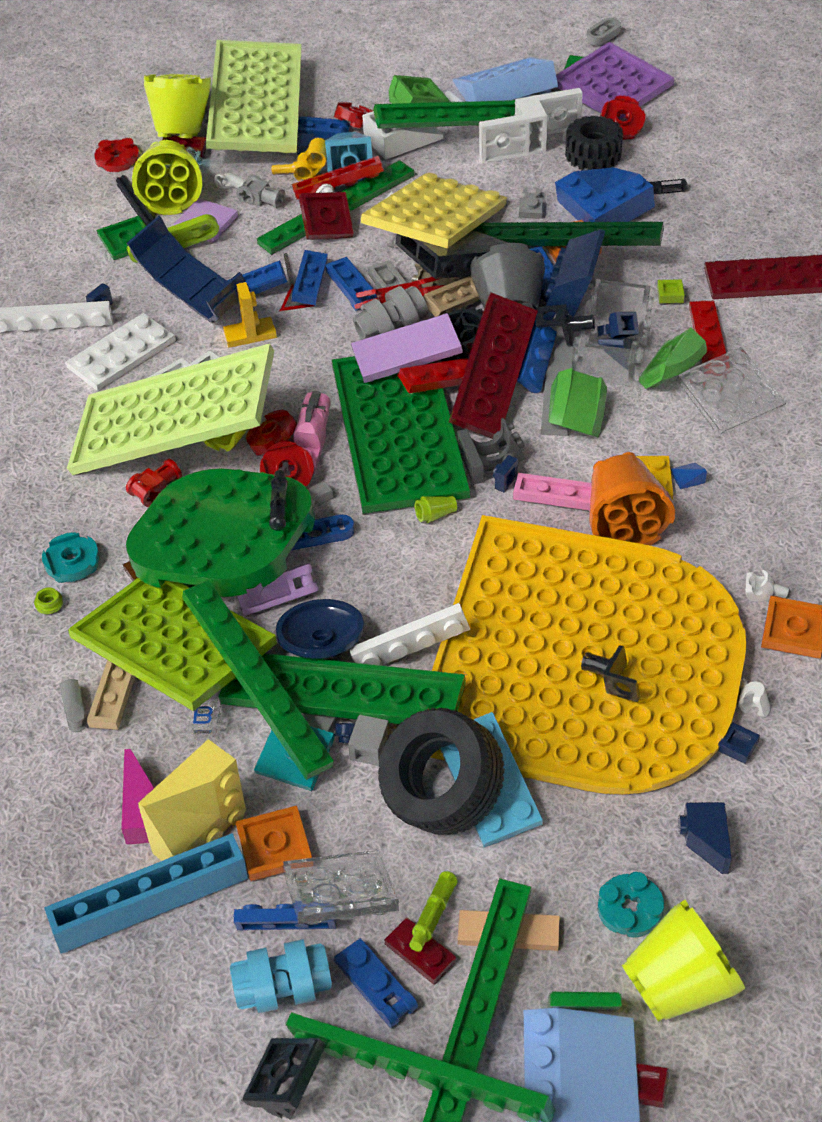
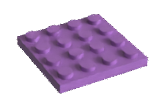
M608 42L556 74L558 84L556 88L561 91L580 88L583 93L582 103L601 113L604 104L608 100H613L616 96L632 97L639 102V106H642L674 84V77L611 42ZM621 114V116L617 118L620 120L623 117H625V115Z

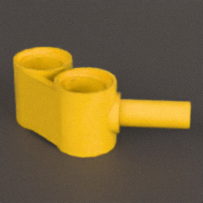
M322 138L311 140L306 152L298 155L297 160L293 164L272 165V174L294 173V177L298 181L315 177L327 161L325 140Z

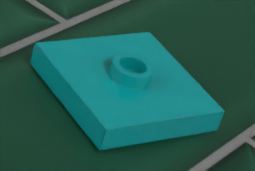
M310 726L329 753L335 739L334 733ZM271 729L254 772L312 791L320 774L306 780Z

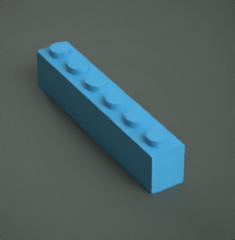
M233 833L46 906L44 909L62 954L247 880L248 876L244 858Z

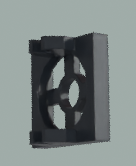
M271 1038L242 1097V1101L251 1107L263 1108L268 1113L281 1119L285 1116L292 1120L295 1113L294 1109L297 1110L326 1048V1044L319 1038ZM296 1058L302 1062L300 1065H294L293 1059ZM287 1063L284 1073L275 1078L277 1070ZM290 1077L294 1078L289 1089L278 1095L281 1084ZM269 1078L271 1082L266 1090V1084Z

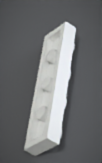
M458 603L354 645L350 648V652L355 663L382 666L470 630V627Z

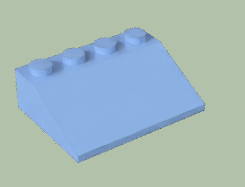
M529 57L453 79L454 84L466 101L513 100L530 97L531 94L538 92L539 95L551 93L552 88L558 87L553 60Z
M566 1008L524 1010L525 1088L550 1097L556 1110L551 1122H640L633 1018Z

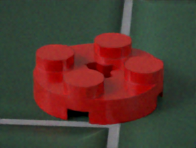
M620 95L609 102L607 101L600 116L613 119L614 122L620 124L623 130V140L635 138L645 123L644 109L642 111L639 102L629 96ZM621 114H624L625 118L628 120L620 121L617 117H620Z
M340 101L337 103L334 117L339 120L351 121V126L362 129L363 115L373 110L362 105L355 107L350 102Z
M132 138L112 141L102 140L98 143V148L94 153L96 165L108 172L125 171L136 163L140 157L139 149L134 144Z
M287 410L272 411L264 416L266 421L261 423L260 426L249 429L246 441L257 456L265 454L272 445L278 442L289 441L288 439L295 432L297 422Z
M290 441L278 442L272 445L261 459L260 473L264 472L274 475L277 470L283 467L284 462H288L289 466H294V470L286 477L295 479L305 487H308L314 472V464L309 452Z

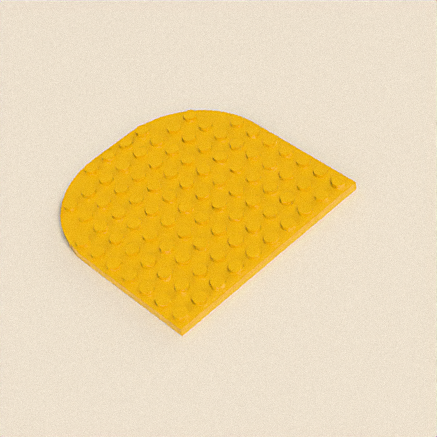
M486 515L481 516L453 605L460 604L470 630L441 641L432 671L465 674L466 684L458 712L471 719H476L493 712L522 777L585 791L621 795L653 791L685 779L706 764L718 751V743L725 737L733 721L746 653V632L739 617V609L725 587L703 567L699 566L696 568L682 560L681 555L662 548ZM619 645L624 646L627 666L621 676L637 681L640 694L639 701L635 702L606 693L603 675L581 669L585 653L591 652L592 654L610 659ZM617 683L620 689L631 692L630 688L625 684ZM440 749L430 757L445 761Z

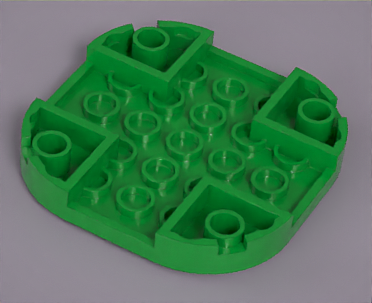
M217 468L183 476L160 492L130 531L126 540V550L131 567L141 581L161 588L165 581L198 585L209 580L220 597H232L247 594L246 589L255 588L259 584L265 587L287 569L286 557L302 533H311L313 529L315 513L310 492L299 481L285 476L288 481L286 527L283 530L275 531L269 526L271 480L274 478L273 474Z

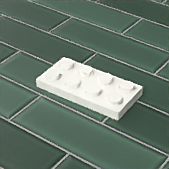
M142 313L67 360L66 366L91 387L99 391L176 341L175 335L145 313Z

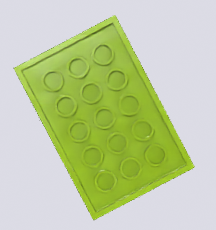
M137 578L68 629L69 636L73 640L192 711H195L236 677L183 600V591L189 589V587L179 582L165 581L162 587L158 588L148 585ZM231 611L261 656L277 644L275 634Z

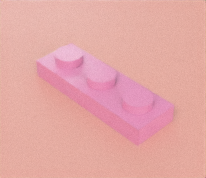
M518 473L513 491V500L590 511L591 483Z

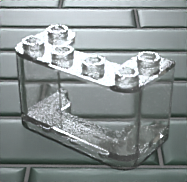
M592 278L588 286L589 298L585 304L584 316L594 315L595 331H581L579 337H575L572 352L573 370L597 378L602 377L605 383L633 386L634 381L639 382L641 367L638 364L643 365L645 354L643 347H647L649 334L645 330L650 331L652 316H648V312H652L654 297L650 296L651 286ZM636 311L639 334L627 337L636 338V341L632 343L631 349L598 345V339L611 338L608 335L598 337L597 332L598 326L609 324L608 317H610L611 313Z

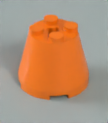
M625 452L622 455L612 456L606 460L596 462L593 466L594 471L591 478L589 523L593 535L645 545H652L660 540V534L670 523L673 524L675 519V508L665 488L632 452Z

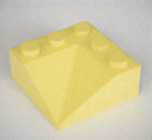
M209 739L138 803L152 854L163 861L219 839L223 836L225 830L231 825L235 826V821L242 820L245 815L246 807L236 759Z

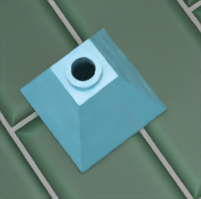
M357 132L337 133L325 141L328 172L372 158L370 136ZM366 177L358 179V181H362L366 179Z

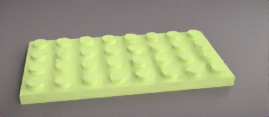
M231 40L216 41L206 149L297 153L302 44Z
M270 343L88 395L67 469L72 475L260 426L275 352Z

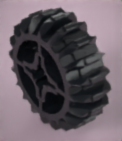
M463 306L460 310L453 308V312L448 313L463 353L440 359L442 362L469 358L483 314L482 308L476 310L472 306L466 309Z

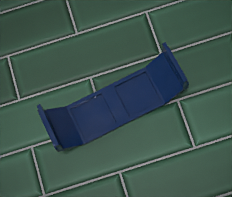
M161 216L156 217L127 242L134 258L158 284L212 324L239 301L237 284L246 282L242 273L238 272L229 281L225 280L187 253L168 231Z

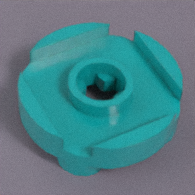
M75 532L61 534L53 538L49 542L50 547L46 552L43 550L42 553L45 571L59 583L77 581L87 577L98 568L97 564L100 556L96 542L89 536H87V539L80 537V534ZM73 554V556L75 557L73 559L67 560L68 555Z
M635 871L631 874H621L609 879L599 889L598 915L602 923L610 931L632 938L642 937L649 934L660 922L664 911V898L660 889L652 881L648 880L644 873ZM625 900L637 901V910L624 909L622 906L625 905Z

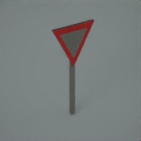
M285 253L284 260L290 288L279 312L315 307V305L292 301L294 280L289 256Z

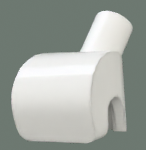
M762 570L764 576H757L754 572L747 573L745 592L749 601L767 602L770 600V596L773 595L781 598L787 597L789 588L775 584L767 571Z
M741 678L739 687L741 694L738 702L740 710L748 713L751 707L759 708L757 715L767 717L771 707L764 685L755 681L748 683L744 678Z

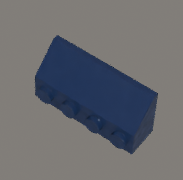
M600 229L569 240L566 248H560L548 288L544 295L549 297L546 306L567 304L569 315L575 316L592 280L605 234L604 230Z

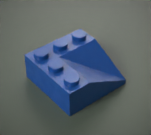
M618 168L574 171L555 182L557 201L578 221L629 222L655 207L653 185L639 173Z

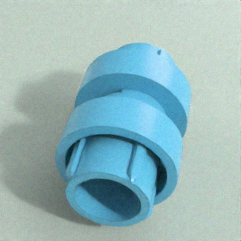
M304 939L283 943L285 954L268 957L267 947L247 951V960L233 962L230 965L237 1007L242 1010L256 1006L258 1014L279 1009L277 999L294 995L295 1005L316 1001L315 993L330 990L332 987L324 945L319 943L305 946Z

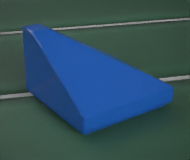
M697 463L671 468V474L680 489L706 482L707 471Z

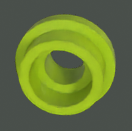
M46 587L37 592L34 605L39 613L52 614L62 607L63 597L56 589Z

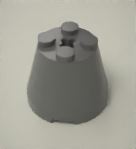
M503 243L491 246L490 252L485 253L481 257L475 256L471 263V278L483 308L490 292L535 310L538 309L545 274L544 257L541 252L536 253L529 250L526 244Z

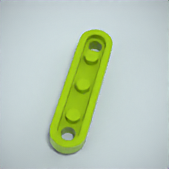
M204 214L170 226L167 229L179 244L186 248L215 237L219 232V225L213 215ZM128 246L127 251L130 259L133 262L138 263V261L132 255L130 248Z

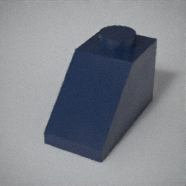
M686 802L684 815H679L678 817L679 835H685L686 846L721 874H728L732 858L725 802Z

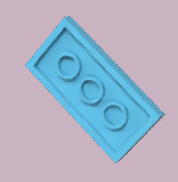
M493 712L473 719L488 729L495 737L494 739L497 740L503 754V768L505 769L503 774L504 781L502 782L503 787L500 789L501 793L497 798L498 801L494 803V807L489 811V814L484 816V819L474 826L483 847L504 841L543 824L542 817ZM454 744L445 746L440 750L454 781H456L460 770V755Z

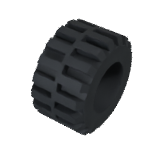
M591 115L574 120V123H570L566 130V160L571 162L573 167L578 166L579 170L584 168L587 170L611 168V165L616 166L617 161H620L622 155V127L617 122H614L613 119L605 118L604 116Z

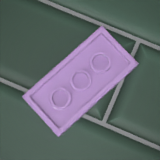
M448 313L351 343L364 383L399 373L400 368L424 365L463 353Z

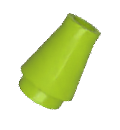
M423 496L415 502V514L420 522L426 521L430 523L457 511V501L454 496Z

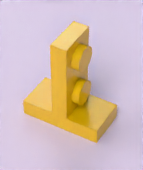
M246 282L237 284L242 322L223 326L228 348L277 338L271 316L259 319L257 311H253V307L257 306L254 291L249 292Z

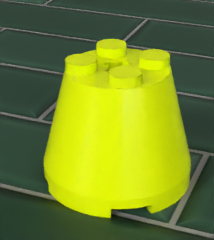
M190 74L144 75V88L158 136L171 137V135L179 134L180 138L198 136L211 88V77L200 78V75Z
M162 140L152 143L135 163L132 173V186L135 195L152 212L162 215H175L182 213V210L198 200L202 190V173L197 161L183 145L171 140Z
M685 899L675 905L626 959L627 962L621 965L658 1022L662 1019L667 1020L734 997L745 989L741 978L736 970L729 965L730 963L722 952L721 947L695 910L689 908V904Z

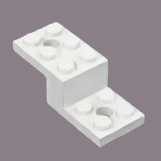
M575 88L515 99V116L479 122V159L481 163L546 152L547 135L566 132L570 123H574L576 119H581L583 94L581 89ZM564 110L561 115L554 116L557 111ZM501 137H507L504 142L497 143Z

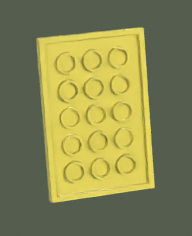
M425 173L362 213L361 223L443 248H449L504 208L507 203V197L500 195L497 191H484L476 185H463L455 179L438 178L434 173Z

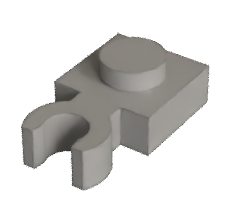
M527 188L523 189V198H520L519 218L542 219L543 198H540L541 191L539 188H536V193L534 194L528 193Z

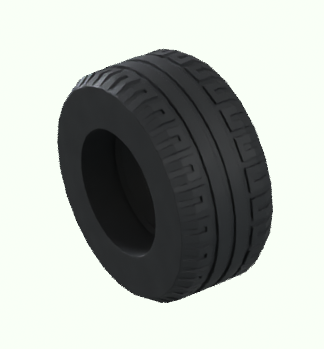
M431 708L419 711L416 714L414 713L393 730L380 756L378 781L380 782L379 788L387 807L403 822L432 834L455 835L471 829L472 826H476L493 809L494 803L498 801L497 798L500 796V789L503 787L504 761L502 760L503 754L497 740L494 739L495 737L484 726L455 710ZM455 744L460 755L458 777L446 793L437 798L428 799L423 788L424 768L436 751L445 746Z

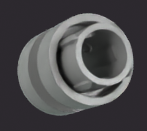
M399 286L385 293L386 302L381 304L375 298L361 306L362 312L353 318V324L360 339L363 340L420 322L428 314L427 304L420 291L413 286L405 290Z

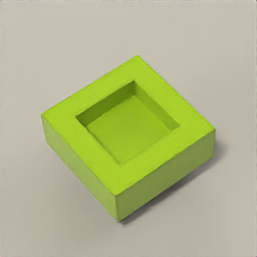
M682 279L657 280L659 303H684Z

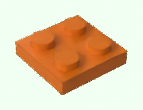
M770 596L761 648L821 659L822 605Z
M297 805L235 821L250 882L313 865L312 855Z

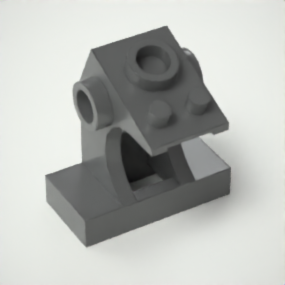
M502 418L501 430L494 434L493 440L487 442H477L472 439L468 429L457 431V444L460 455L473 485L483 483V472L494 470L497 464L502 463L508 455L517 458L518 463L525 459L521 450L525 445L518 432L512 433L511 430L515 429L512 422L507 424L505 419ZM499 453L493 457H485L486 455Z

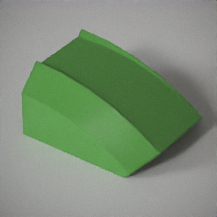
M394 75L388 90L389 103L450 102L431 78Z
M691 327L673 339L668 340L661 346L638 378L639 382L645 389L656 387L687 371L706 354V341Z
M573 368L558 372L551 385L548 422L599 437L607 397V385L603 378L575 371Z

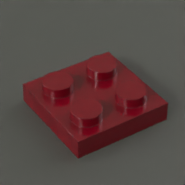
M346 192L300 194L299 202L307 240L353 237L354 231Z

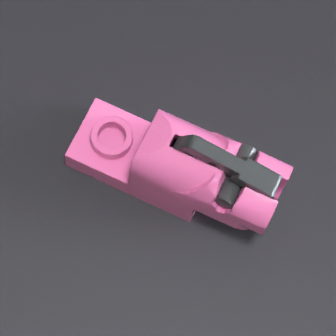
M310 392L304 398L293 439L294 443L306 449L311 455L314 464L313 474H315L326 440V424L331 403L330 398L326 394ZM288 465L289 471L294 470V466Z

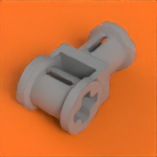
M250 175L246 180V184L236 190L238 199L250 205L261 206L263 203H267L278 209L285 200V190L271 188L268 181L262 180L256 175Z

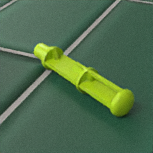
M450 871L440 873L427 899V903L412 930L413 938L410 942V947L414 951H421L425 942L431 940L439 919L457 885L458 879Z

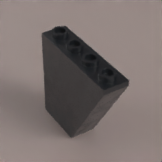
M474 230L449 248H443L400 234L396 236V245L435 279L471 276V263L475 256L481 257L485 253L490 252L491 246L508 243Z

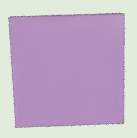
M198 198L174 225L204 214L213 215L218 222L219 232L215 237L206 241L214 243L238 217V211Z

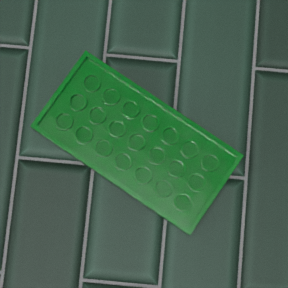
M355 356L331 359L362 514L413 507L415 502L423 496H454L456 500L470 498V489L453 425L449 423L450 414L443 388L408 393L398 377L399 373L364 383Z

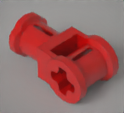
M168 458L155 471L147 468L142 473L133 475L126 484V492L131 496H137L141 499V503L144 506L149 507L160 492L166 488V485L174 479L177 480L182 477V472L178 465Z

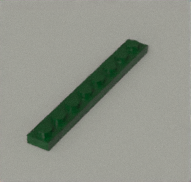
M483 222L474 231L508 243H521L527 246H567L569 240L602 229L605 231L601 246H661L664 223Z

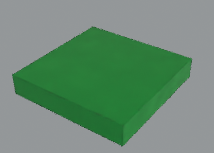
M136 216L96 231L103 245L115 261L129 256L127 242L144 229L146 224L140 216Z
M551 992L547 998L548 1008L617 1011L622 1007V996L619 992Z

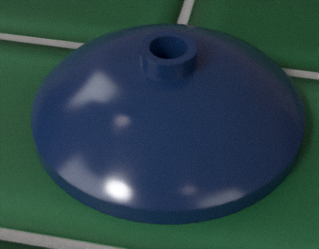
M316 599L300 603L287 610L280 617L276 625V636L281 647L291 654L307 659H325L340 655L353 647L360 640L364 632V620L359 610L349 603L335 599Z

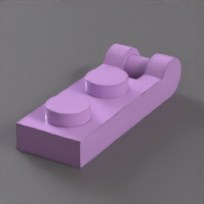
M306 563L289 569L265 587L259 584L255 588L246 589L247 594L237 596L243 616L318 591L317 582H313L310 573L313 571L311 564ZM300 576L303 586L295 588L293 578Z

